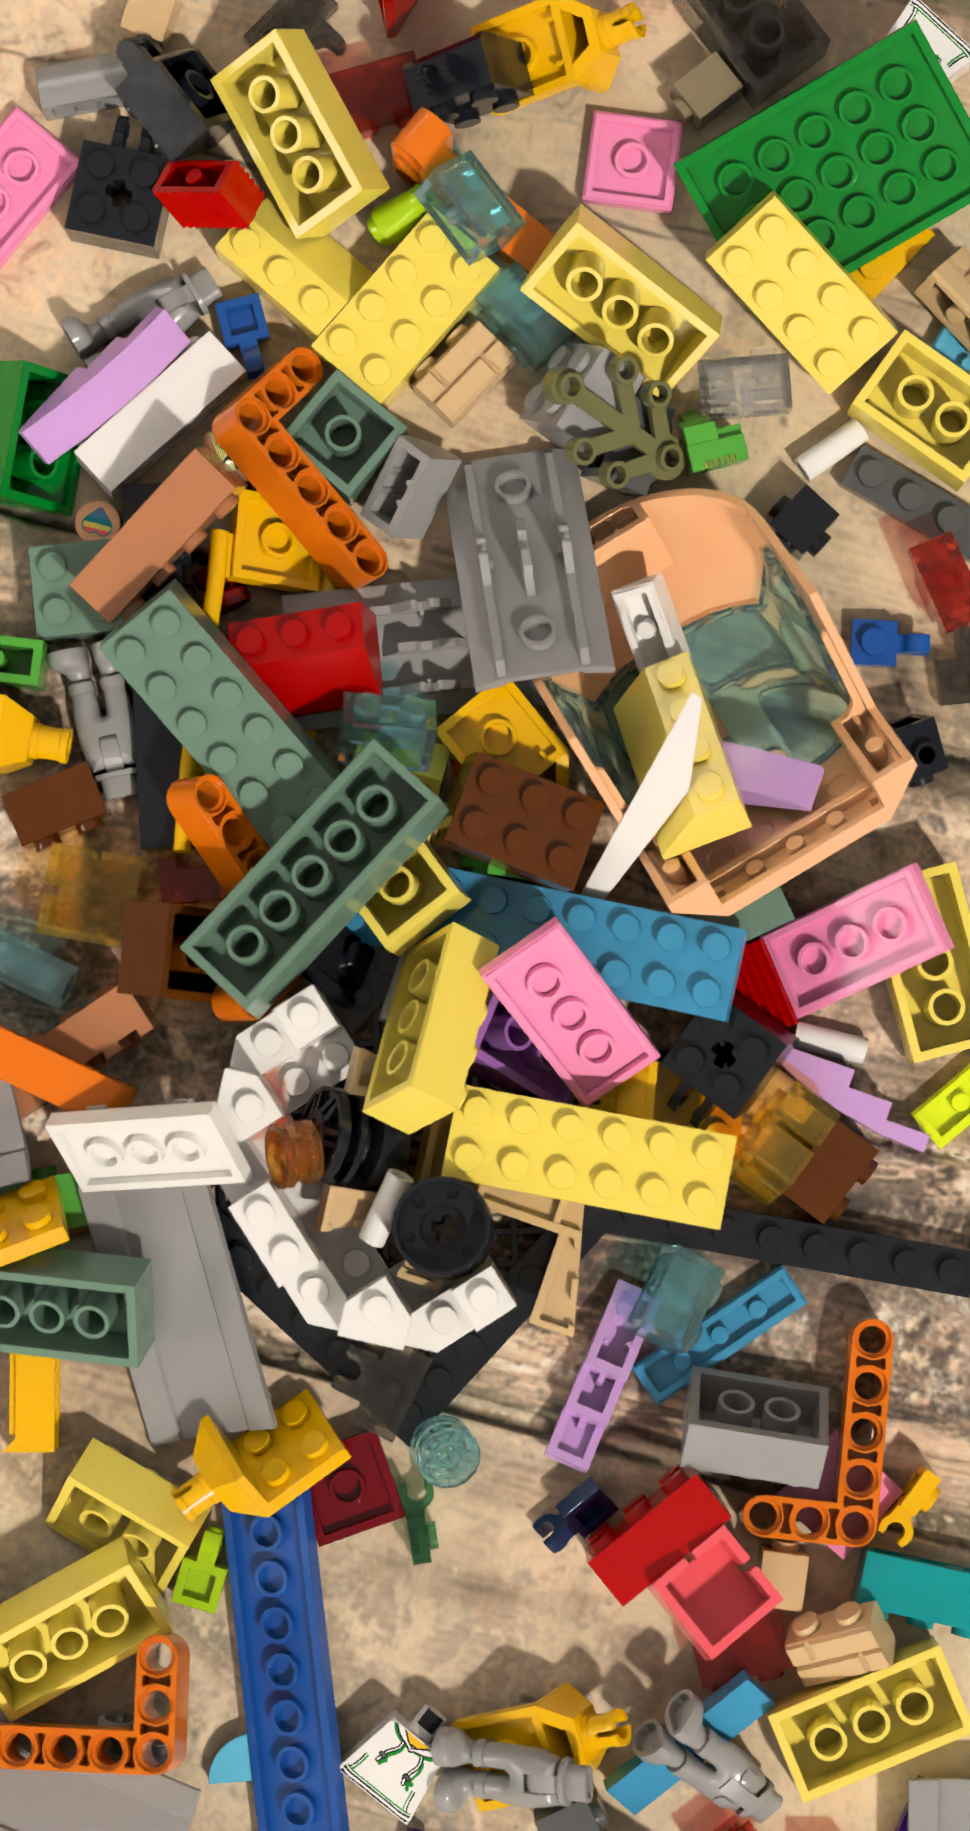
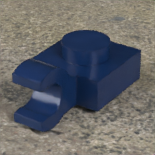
M590 1476L556 1505L560 1514L543 1515L536 1520L532 1527L542 1538L553 1531L543 1543L554 1554L561 1551L577 1533L585 1539L616 1513L619 1508L612 1498Z

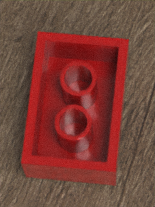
M680 1464L675 1465L660 1477L658 1482L661 1486L648 1498L644 1493L638 1495L623 1508L624 1518L613 1527L608 1522L603 1524L587 1538V1541L590 1543L585 1549L588 1565L622 1607L732 1518L726 1505L697 1470L682 1468Z

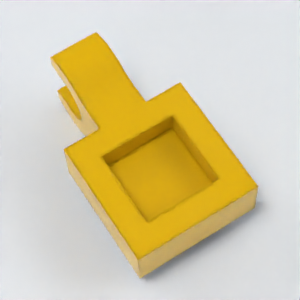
M920 1464L902 1490L904 1492L895 1501L893 1507L878 1520L877 1529L884 1533L889 1524L893 1522L900 1523L903 1530L896 1543L900 1547L906 1546L913 1537L912 1516L915 1517L920 1509L927 1512L933 1506L941 1493V1490L937 1487L941 1479L923 1464Z

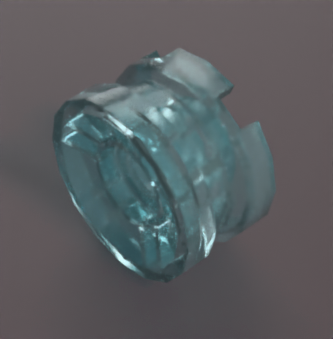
M448 1415L434 1416L424 1421L415 1430L410 1442L411 1457L416 1467L429 1483L440 1488H455L468 1482L476 1473L481 1461L480 1447L474 1435L458 1418ZM449 1445V1450L446 1452L447 1457L442 1458L438 1454L439 1450L443 1446Z

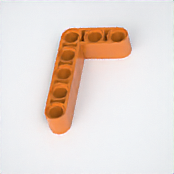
M420 107L391 143L394 171L410 187L413 188L417 184L425 187L431 194L435 207L526 278L554 236V233L453 153V136L449 127L430 110Z
M298 347L269 366L216 415L212 423L213 436L339 589L353 590L362 588L384 575L388 567L386 552L279 422L294 405L319 383L323 376V366L318 355L306 347Z
M205 774L178 779L168 788L166 799L171 814L228 895L266 855L269 848L225 783L218 776ZM300 974L260 1019L247 1012L219 985L216 986L212 993L211 1005L213 1012L217 1018L226 1023L261 1020L272 1011L303 976Z
M0 1025L1 1080L69 1112L84 1111L87 1106L106 1105L107 1109L131 1106L138 1091L137 1089Z
M878 1319L862 1320L854 1324L848 1334L833 1500L825 1501L770 1494H753L744 1500L739 1510L740 1522L749 1533L765 1538L847 1547H862L870 1543L875 1537L878 1523L894 1346L893 1333L885 1322ZM869 1326L878 1330L882 1337L881 1347L874 1353L866 1352L859 1344L861 1331ZM864 1372L873 1375L878 1384L876 1394L870 1399L861 1398L855 1390V1381ZM859 1419H865L870 1422L874 1432L871 1441L862 1446L857 1445L853 1441L850 1433L852 1425ZM856 1465L863 1466L869 1473V1483L860 1492L852 1491L846 1482L848 1471ZM758 1502H767L773 1509V1520L765 1528L754 1527L749 1518L751 1508ZM805 1507L814 1508L819 1515L818 1527L811 1533H802L796 1526L795 1519L797 1513ZM851 1512H858L865 1520L864 1532L857 1538H848L842 1530L843 1519Z
M167 1633L150 1636L139 1646L136 1658L134 1727L0 1721V1769L158 1775L179 1767L184 1761L187 1751L190 1650L185 1639L178 1634ZM160 1643L166 1644L172 1653L171 1663L167 1668L160 1666L156 1660V1648ZM158 1691L164 1692L170 1701V1708L165 1716L160 1715L154 1708V1696ZM21 1734L29 1737L32 1744L31 1754L28 1758L22 1756L17 1748V1741ZM66 1735L73 1738L77 1745V1753L73 1760L68 1759L62 1751V1741ZM111 1737L117 1739L122 1746V1757L118 1762L113 1761L107 1754V1742ZM156 1739L164 1742L168 1749V1757L164 1764L158 1763L152 1756L151 1749Z

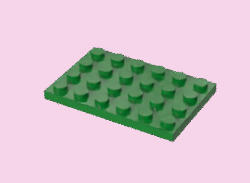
M914 19L673 162V165L717 242L774 189L850 274L970 204V118L920 25Z

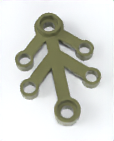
M615 356L607 365V375L613 382L618 411L586 389L580 373L573 368L554 367L545 374L542 381L543 394L550 403L557 405L574 404L611 430L591 437L576 436L569 439L565 445V456L571 464L589 465L594 461L596 455L628 445H632L642 453V455L623 462L616 460L603 462L598 470V479L606 488H623L627 485L630 478L650 473L652 477L658 480H672L682 472L686 462V451L683 443L679 438L670 434L665 406L671 400L672 391L667 382L663 380H648L642 385L640 399L648 409L651 435L641 428L633 382L639 374V366L637 361L630 356ZM622 363L626 366V373L623 378L619 372ZM567 379H569L570 382L568 394L566 393L564 388ZM655 387L659 390V397L656 401H654L652 396ZM582 443L584 446V454L581 458H579L577 455L578 446ZM668 451V462L666 464L664 456L665 453ZM616 467L618 474L613 482L611 480V471Z

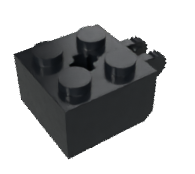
M484 30L424 57L405 62L403 67L413 114L415 115L420 107H424L443 122L453 124L456 129L475 126L481 122V116L490 112L505 113L515 110L520 106V100L534 95L522 43Z
M140 34L134 38H126L120 41L119 45L116 46V57L119 58V62L123 63L122 66L129 75L115 90L123 99L126 111L134 119L140 121L151 135L154 147L162 155L168 157L171 162L213 149L235 128L232 119L210 81L217 73L198 49L184 48L165 53L161 46L154 42L155 39H152L151 35L147 36V34Z
M119 115L116 120L111 145L83 140L65 230L73 242L159 259L169 211L153 194L152 189L166 163L170 160L168 157L153 154L154 145L152 137L144 127L141 132L139 151L125 148L130 134L129 117ZM127 193L129 198H131L130 201L127 203L123 200V206H116L113 199L119 194Z
M735 991L728 1022L694 1015L661 1062L662 1065L683 1080L669 1099L667 1106L676 1112L687 1102L689 1095L695 1089L706 1097L693 1112L689 1122L696 1129H699L716 1106L733 1119L745 1114L754 1104L800 1039ZM732 1043L734 1046L732 1055L735 1058L731 1060L724 1051V1045Z

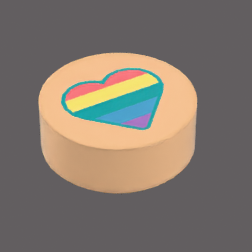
M96 500L88 502L80 508L76 515L75 527L83 541L111 539L122 528V520L117 510L111 504Z

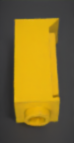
M10 1353L9 1435H15V1439L3 1452H55V1448H60L61 1359Z

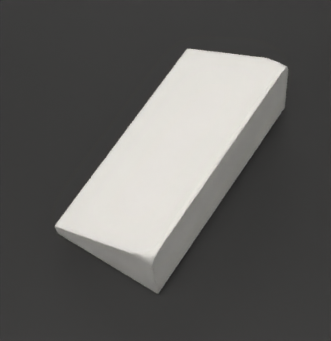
M662 573L650 575L611 592L639 674L645 667L688 651L691 657Z

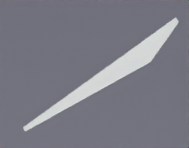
M694 692L691 693L580 895L604 900L688 793L702 698Z

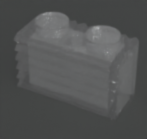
M772 346L753 348L750 350V356L732 357L730 350H714L706 352L704 354L705 359L696 362L698 412L701 417L708 415L710 420L713 421L717 419L787 415L792 409V391L788 353L777 354V348Z

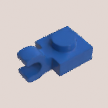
M259 293L215 303L226 349L231 351L240 348L248 379H256L265 371L258 343L271 340Z
M852 619L850 657L855 666L895 668L897 655L928 656L930 652L929 634H898V621Z

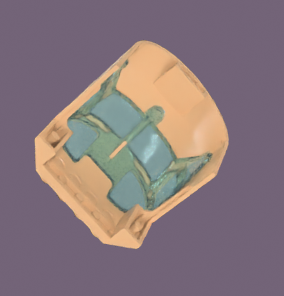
M703 488L673 489L625 502L588 522L615 663V672H576L531 680L618 824H620L635 797L639 785L636 776L629 771L632 764L613 708L637 678L639 671L611 592L653 574H663L690 650V658L701 679L722 741L785 755L821 765L825 769L811 811L744 804L752 827L666 860L661 855L654 835L638 857L672 913L730 916L892 819L917 764L875 706L817 590L762 515L753 506L732 494L718 490Z

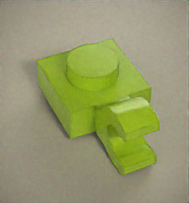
M208 1525L203 1535L198 1557L189 1554L184 1555L172 1594V1602L208 1613H216L229 1570L228 1566L216 1563L225 1538L224 1529Z

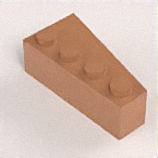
M209 447L194 448L69 586L108 623L116 622L121 617L126 620L145 604L141 596L153 584L159 588L175 572L177 568L173 563L184 551L191 554L208 535L204 530L216 518L222 520L240 501L237 496L248 484Z
M117 980L96 994L98 999L85 1008L78 1005L57 1019L59 1025L48 1033L44 1034L42 1030H39L28 1038L99 1071L163 1028L142 996L117 993ZM14 1086L21 1120L49 1103Z

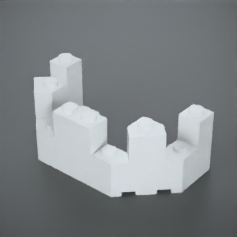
M312 984L272 1009L273 1013L236 1035L230 1066L224 1069L217 1106L244 1154L251 1171L245 1183L219 1185L232 1204L228 1207L270 1275L279 1288L281 1286L285 1287L307 1324L338 1330V1336L395 1349L404 1350V1346L439 1352L473 1329L476 1332L517 1306L516 1296L490 1255L470 1275L454 1280H445L441 1292L396 1277L406 1260L403 1259L388 1268L376 1247L363 1242L358 1237L361 1228H334L332 1231L327 1232L315 1228L324 1183L308 1181L300 1172L297 1159L299 1126L291 1113L305 1105L313 1093L323 1085L333 1087L347 1077L353 1045L356 1046L323 992L316 985Z

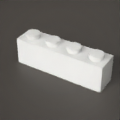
M210 331L201 338L197 335L189 339L191 342L178 354L180 357L167 369L165 368L146 388L115 413L100 429L97 428L89 436L76 444L78 448L74 451L77 462L113 501L123 493L122 485L134 484L247 382L245 368Z

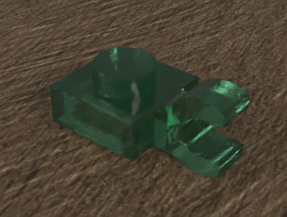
M424 1479L425 1494L420 1499H413L408 1495L406 1482L400 1483L399 1497L406 1513L413 1565L431 1563L430 1550L439 1549L435 1521L426 1522L424 1514L426 1507L429 1506L434 1497L433 1484L430 1479Z

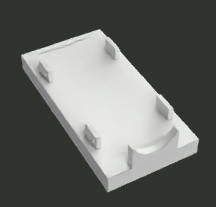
M193 1098L175 1099L172 1104L107 1109L106 1105L87 1106L84 1111L51 1113L45 1124V1128L82 1192L245 1183L251 1171L244 1154L215 1101L195 1102Z

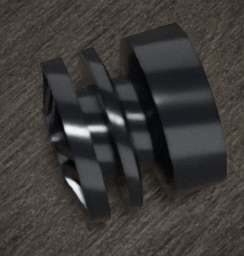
M323 1085L313 1093L307 1102L300 1121L297 1137L299 1169L308 1181L328 1182L339 1186L347 1183L348 1186L359 1189L378 1191L389 1168L404 1171L409 1157L412 1133L408 1135L362 1112L365 1096L349 1094L341 1088Z
M435 1176L417 1182L402 1195L393 1212L392 1234L397 1250L410 1266L432 1279L454 1280L470 1275L486 1261L494 1245L495 1224L489 1206L473 1186L457 1178ZM446 1218H451V1225L458 1230L456 1237L448 1236L445 1243L439 1242L440 1236L433 1231L435 1224L443 1225Z

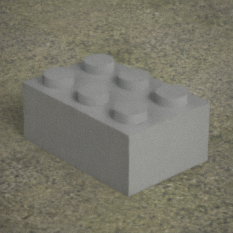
M692 1366L683 1408L680 1467L695 1469L700 1472L739 1476L745 1479L783 1483L793 1487L819 1489L829 1447V1387Z

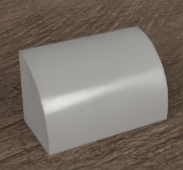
M117 52L36 67V80L41 109L47 121L124 107L123 99L116 92L115 88L129 74L123 68V63L119 62V58L116 57Z
M398 435L360 515L391 538L423 539L462 460L447 450L425 440L407 435Z

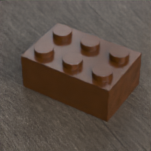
M477 751L465 756L447 804V808L451 813L441 822L434 843L544 887L562 892L573 891L606 803Z
M127 900L123 921V940L118 968L117 993L211 1003L212 993L218 984L179 947L214 909L173 903Z

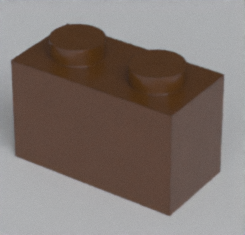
M87 761L1 796L22 847L28 850L35 847L36 852L41 853L62 844L60 836L77 830L79 836L105 826L102 819L112 815L107 801L104 799L99 782L95 780L94 776L96 775Z
M830 1117L776 1190L819 1223L825 1224L828 1218L835 1222L851 1201L846 1197V1194L856 1181L863 1185L877 1168L879 1163L873 1159L879 1150L838 1119Z

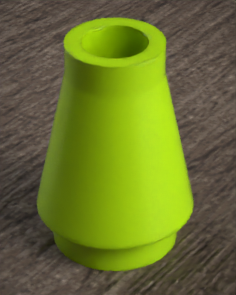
M417 184L410 190L374 206L371 215L367 218L368 229L372 236L384 246L400 244L424 214L433 207L434 201L431 194L425 187Z

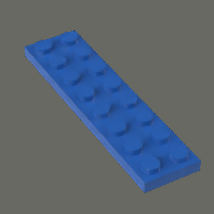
M310 1488L269 1518L230 1512L221 1502L258 1831H350L344 1777L340 1771L342 1760Z

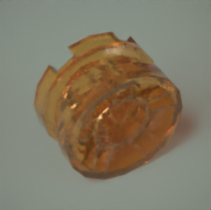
M310 1119L294 1121L291 1126H288L286 1123L272 1124L267 1128L265 1135V1157L270 1177L278 1189L293 1188L298 1182L302 1185L317 1184V1180L322 1179L324 1171V1155L321 1139L314 1123Z

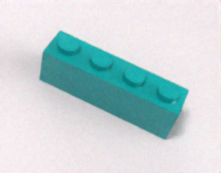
M862 1546L851 1595L852 1601L861 1604L876 1600L884 1614L885 1620L888 1619V1614L892 1613L906 1616L905 1623L918 1628L932 1630L934 1623L951 1626L950 1633L970 1639V1568L878 1547Z

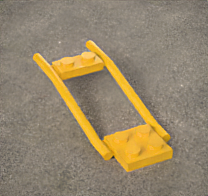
M244 489L237 496L240 501L232 509L230 533L223 529L211 530L208 572L202 610L217 628L219 626L225 578H227V581L294 593L338 589L258 491ZM318 729L308 730L307 733L316 742ZM183 746L179 779L207 774ZM175 819L173 852L191 853L192 843Z

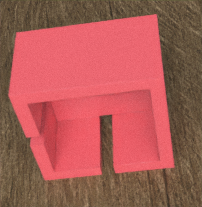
M722 1525L686 1555L690 1560L689 1563L685 1558H682L647 1587L704 1660H713L784 1600L758 1566L749 1567L744 1572L740 1570L738 1565L745 1564L751 1558L725 1525Z

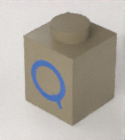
M715 51L672 84L670 97L673 100L670 102V106L681 122L685 125L691 122L694 128L699 131L739 101L744 86Z

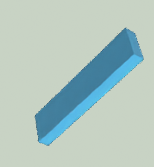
M780 1264L634 1363L632 1369L656 1405H659L689 1384L692 1366L712 1369L806 1305L808 1301L785 1267Z
M743 1669L703 1701L704 1715L702 1723L703 1726L707 1725L716 1732L718 1736L730 1741L776 1704L772 1694ZM674 1739L679 1746H684L702 1762L706 1760L697 1755L695 1752H693L690 1746L684 1745L676 1739ZM635 1755L604 1779L603 1782L606 1791L632 1814L636 1815L681 1780V1778L675 1777L669 1772L666 1765L649 1764Z

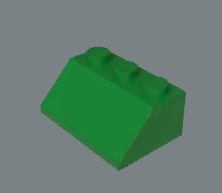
M25 360L0 361V505L72 517L81 465L77 462L74 454L78 446L75 445L48 465L40 459L17 432L69 375Z

